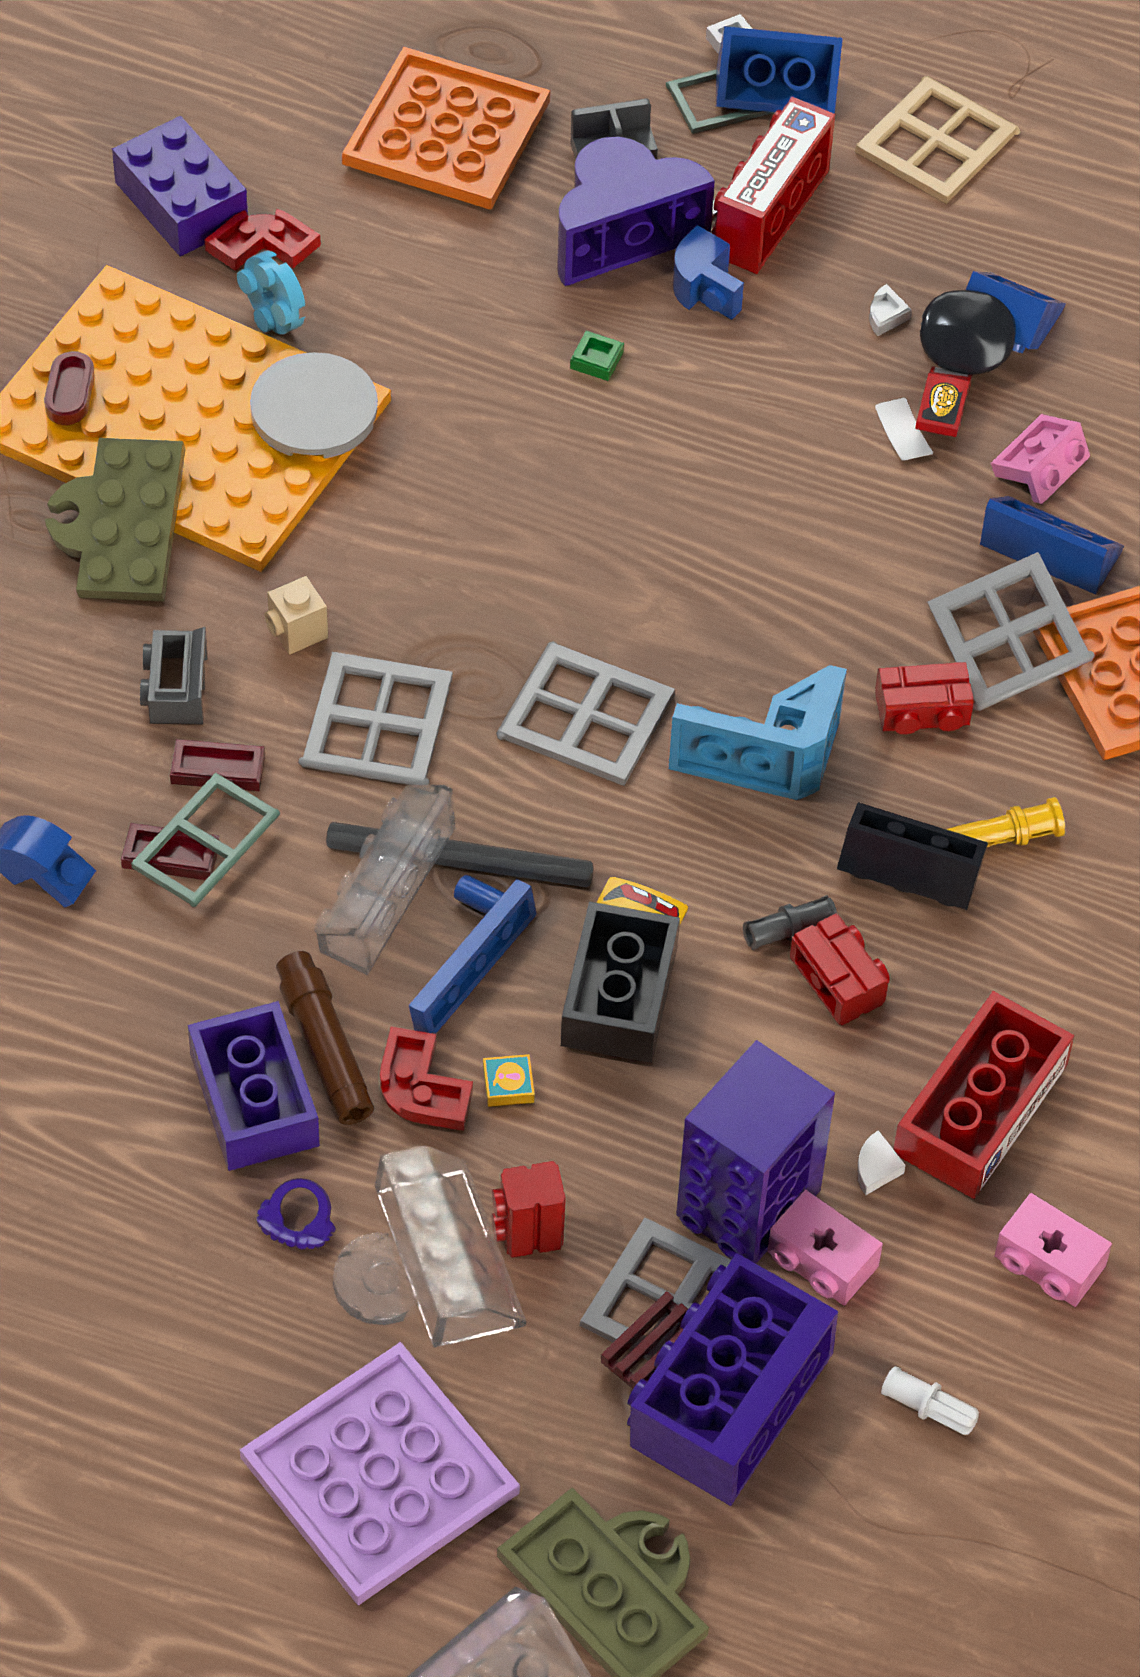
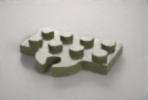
M99 438L93 475L77 477L61 485L51 496L47 504L51 513L60 514L66 510L79 512L76 520L68 524L60 523L54 518L45 519L46 527L56 547L69 556L81 558L76 587L79 598L142 601L165 600L186 451L183 441Z
M572 1487L497 1548L498 1559L611 1677H660L708 1636L709 1627L678 1596L686 1584L691 1560L688 1542L684 1534L674 1538L672 1548L665 1554H654L644 1545L647 1539L653 1536H663L669 1529L670 1520L660 1514L643 1510L624 1512L605 1521Z

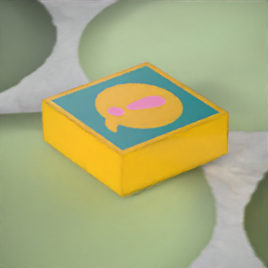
M530 1054L483 1058L488 1107L534 1103L535 1093Z

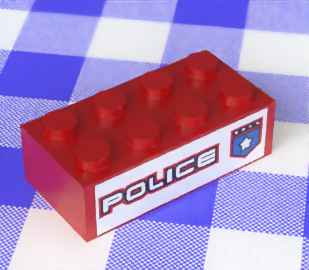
M791 97L783 110H776L764 136L759 135L756 138L751 149V155L746 162L740 161L729 186L727 188L722 187L719 190L713 205V209L717 211V219L711 233L730 244V264L758 274L830 170L835 123L834 113Z
M992 991L898 1123L893 1150L903 1160L975 1200L1068 1065L1075 1035L999 993Z

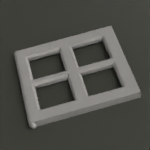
M1039 552L927 602L955 662H966L969 683L971 684L975 701L973 703L974 710L981 711L1086 664L1092 661L1095 656L1092 651L1087 650ZM1031 576L1045 606L1010 621L997 595V591ZM986 597L1000 626L965 642L951 612ZM1054 622L1069 652L1033 667L1019 637ZM1005 643H1009L1023 673L987 688L973 658Z
M554 641L549 642L496 733L497 738L500 740L504 739L625 786L675 696V689L563 647ZM557 664L595 678L581 703L543 690ZM612 685L650 699L636 725L598 711ZM536 700L574 715L560 740L522 726ZM591 722L630 736L616 762L577 748Z
M332 652L303 757L299 758L298 763L305 768L423 788L428 786L429 779L427 775L447 702L453 672ZM345 673L382 679L374 710L337 704ZM394 682L431 688L423 719L386 712ZM332 722L369 728L361 759L324 753ZM381 730L419 736L411 768L373 761Z
M644 1217L581 1318L580 1326L614 1342L629 1328L608 1317L626 1286L655 1301L666 1292V1290L634 1275L652 1244L693 1264L676 1293H670L674 1296V1302L677 1305L682 1303L688 1309L694 1303L711 1273L713 1274L720 1265L727 1267L731 1259ZM665 1313L658 1320L654 1329L669 1315L668 1313ZM680 1323L674 1326L643 1358L650 1360L674 1336ZM643 1335L628 1350L632 1351L646 1336Z

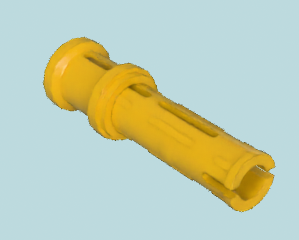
M1052 797L1046 800V804L1021 809L1019 805L1010 807V810L1006 811V815L955 826L947 830L988 842L987 847L1007 842H1013L1015 845L1022 846L1028 844L1029 839L1050 834H1053L1055 837L1064 836L1065 822L1057 798Z

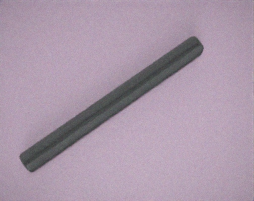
M339 822L330 823L326 836L327 846L333 849L581 887L590 886L593 878V862L582 859Z

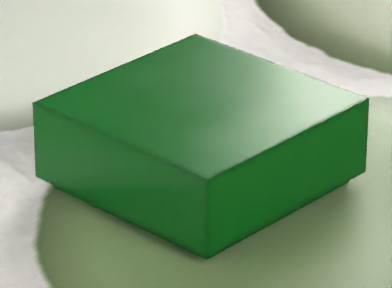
M586 330L570 359V369L609 381L624 353V343Z

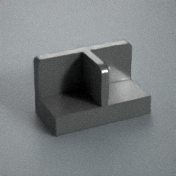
M649 99L574 109L571 112L570 144L575 160L579 152L586 145L606 137H624L635 140L648 148L657 160L658 148L650 127L651 104Z

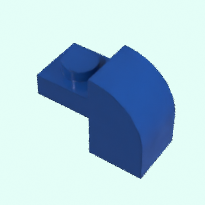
M698 225L676 248L673 274L674 294L677 300L688 310L700 301L709 309L717 311L732 320L742 310L744 282L728 274L730 244Z
M23 815L5 822L0 828V873L13 885L32 878L64 908L74 904L96 870L67 845L72 837L49 821Z

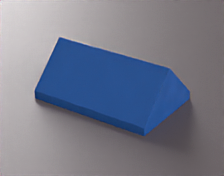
M724 26L716 66V107L776 112L778 109L783 110L791 97H794L835 114L843 38Z
M1010 496L991 498L986 506L980 545L1017 561L1039 552L1051 576L1095 595L1098 593L1124 548V545Z

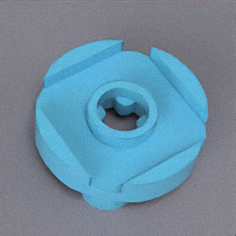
M266 250L246 260L244 269L237 273V282L240 289L248 295L250 303L255 310L254 320L258 328L263 332L273 330L277 334H286L304 323L305 316L299 318V309L305 306V299L299 281L286 262L278 265L272 259L277 254Z

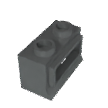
M206 627L194 631L153 630L152 644L143 645V670H150V678L141 679L140 704L141 706H148L150 723L203 724L202 690H205L204 660L208 658ZM162 658H184L181 689L160 688Z

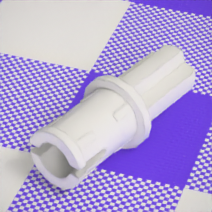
M894 1366L883 1383L881 1394L889 1396L918 1411V1417L923 1420L930 1417L963 1435H968L978 1421L979 1411L975 1407L941 1391V1385L937 1382L930 1385Z

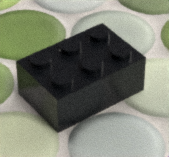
M589 901L562 1013L561 1046L652 1063L678 948L679 917Z

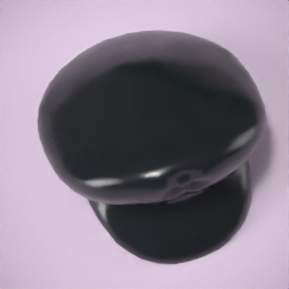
M971 290L944 292L935 297L923 312L920 329L921 344L930 360L941 368L962 374H983L1001 366L1012 352L1016 336L1015 320L1008 307L1001 300L990 294Z

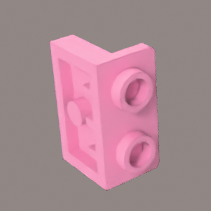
M1041 414L991 462L995 477L1028 484L1033 502L1043 504L1089 458L1090 453L1080 422Z

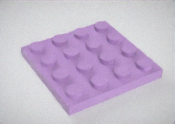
M401 1342L240 1449L242 1461L357 1605L366 1601L520 1494L519 1483Z

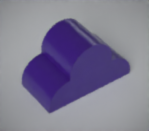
M606 137L586 145L579 152L575 161L574 189L564 196L559 206L557 272L564 287L676 249L679 243L697 225L711 233L715 180L711 174L700 164L688 159L668 157L656 160L648 148L629 138Z

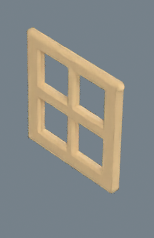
M924 76L921 82L856 145L855 152L947 204L1015 135L1020 133V129L1017 125L929 76ZM931 95L957 109L939 129L912 115ZM968 116L994 130L976 150L949 136ZM899 126L926 141L907 161L880 146ZM936 147L963 162L944 182L917 167Z

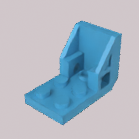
M828 665L774 695L764 724L754 722L746 717H733L712 712L700 706L691 707L677 703L672 717L669 770L793 800H800L819 791L840 724L847 669ZM783 725H792L795 729L787 730L781 727Z

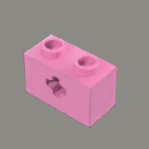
M805 1189L770 1228L767 1252L771 1254L774 1261L780 1267L788 1271L794 1270L807 1279L818 1294L825 1298H833L845 1306L879 1267L883 1243Z
M1030 1193L999 1233L994 1257L998 1258L1003 1266L1012 1273L1023 1274L1041 1285L1042 1289L1050 1297L1056 1300H1064L1076 1307L1106 1267L1112 1243Z

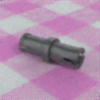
M828 895L795 907L787 904L779 907L777 913L744 922V938L752 950L785 938L792 941L795 933L811 925L816 926L819 921L837 914V910L833 900Z

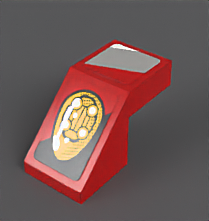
M932 366L928 373L915 429L957 437L973 375Z

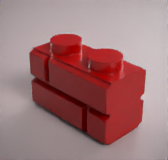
M966 662L878 668L875 696L883 732L896 731L899 734L906 735L924 728L939 727L943 731H955L962 726L970 725L974 699L971 684L969 683Z
M834 914L819 921L816 926L811 925L795 933L791 942L790 959L836 1022L843 1026L858 1018L862 1013L866 1014L886 1002L890 977L883 962L878 958L872 960L865 951V943L860 931L854 925L847 926L839 914Z
M554 1161L532 1164L531 1169H527L525 1165L503 1169L500 1188L492 1189L495 1213H492L491 1216L496 1242L504 1241L506 1252L511 1258L532 1255L536 1249L539 1253L561 1250L562 1245H564L566 1197L558 1164Z

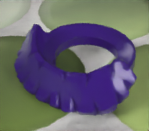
M296 1178L284 1182L274 1191L270 1200H264L260 1205V1209L257 1210V1215L259 1216L256 1220L262 1232L270 1235L272 1240H278L281 1244L286 1243L289 1247L296 1246L299 1249L322 1247L325 1241H329V1237H332V1233L336 1231L334 1224L330 1220L332 1207L328 1194L320 1185L308 1179ZM296 1188H305L313 1192L319 1205L315 1219L306 1225L302 1231H293L285 1227L284 1218L281 1213L283 1198L288 1192Z

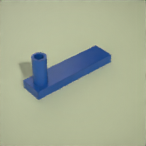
M469 875L461 877L455 887L454 898L486 915L409 1004L414 1030L436 1034L533 920L537 913L530 885L516 879L504 893Z

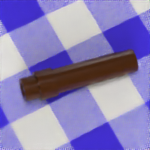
M297 951L290 953L280 959L276 965L281 979L279 988L289 1013L295 1016L339 1122L343 1125L359 1123L373 1113L374 1106L331 1002L333 997L323 971L315 966L309 952Z

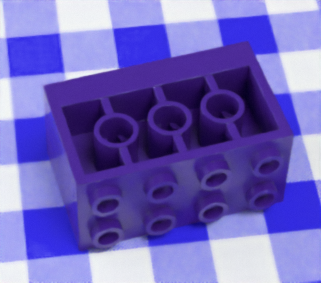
M756 1040L685 1118L676 1215L680 1218L682 1224L693 1233H702L717 1243L719 1249L728 1258L733 1259L735 1254L738 1253L757 1264L768 1251L770 1228L805 1189L814 1196L821 1191L835 1093Z
M738 1253L735 1254L727 1267L720 1265L715 1270L707 1285L708 1295L701 1305L694 1302L690 1306L681 1322L683 1331L674 1343L668 1340L663 1345L654 1362V1366L657 1367L648 1381L641 1379L636 1384L627 1402L631 1406L630 1416L627 1421V1425L630 1426V1447L729 1506L733 1504L834 1353L838 1311Z

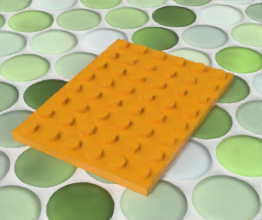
M108 265L102 269L0 393V453L64 483L77 477L93 475L99 438L183 441L186 451L174 533L259 572H262L355 448L341 455L324 459L323 455L293 453L292 456H289L269 446L259 436L252 422L250 406L252 389L260 375L271 365L289 356L306 352ZM65 352H81L89 356L94 365L95 378L86 416L75 424L59 425L52 422L47 417L45 411L44 397L51 366L54 359ZM373 382L378 399L376 421L391 401V390Z

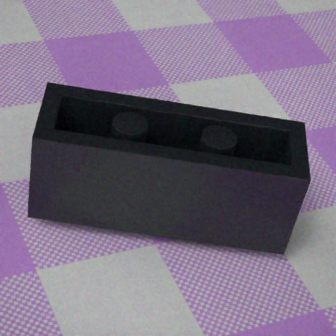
M858 802L847 828L837 870L850 873L859 879H869L892 886L904 893L924 896L936 900L945 906H956L967 910L977 883L988 842Z

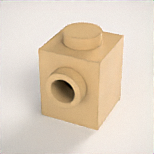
M307 576L267 592L268 611L264 613L265 621L270 632L279 638L289 655L328 638L327 606Z

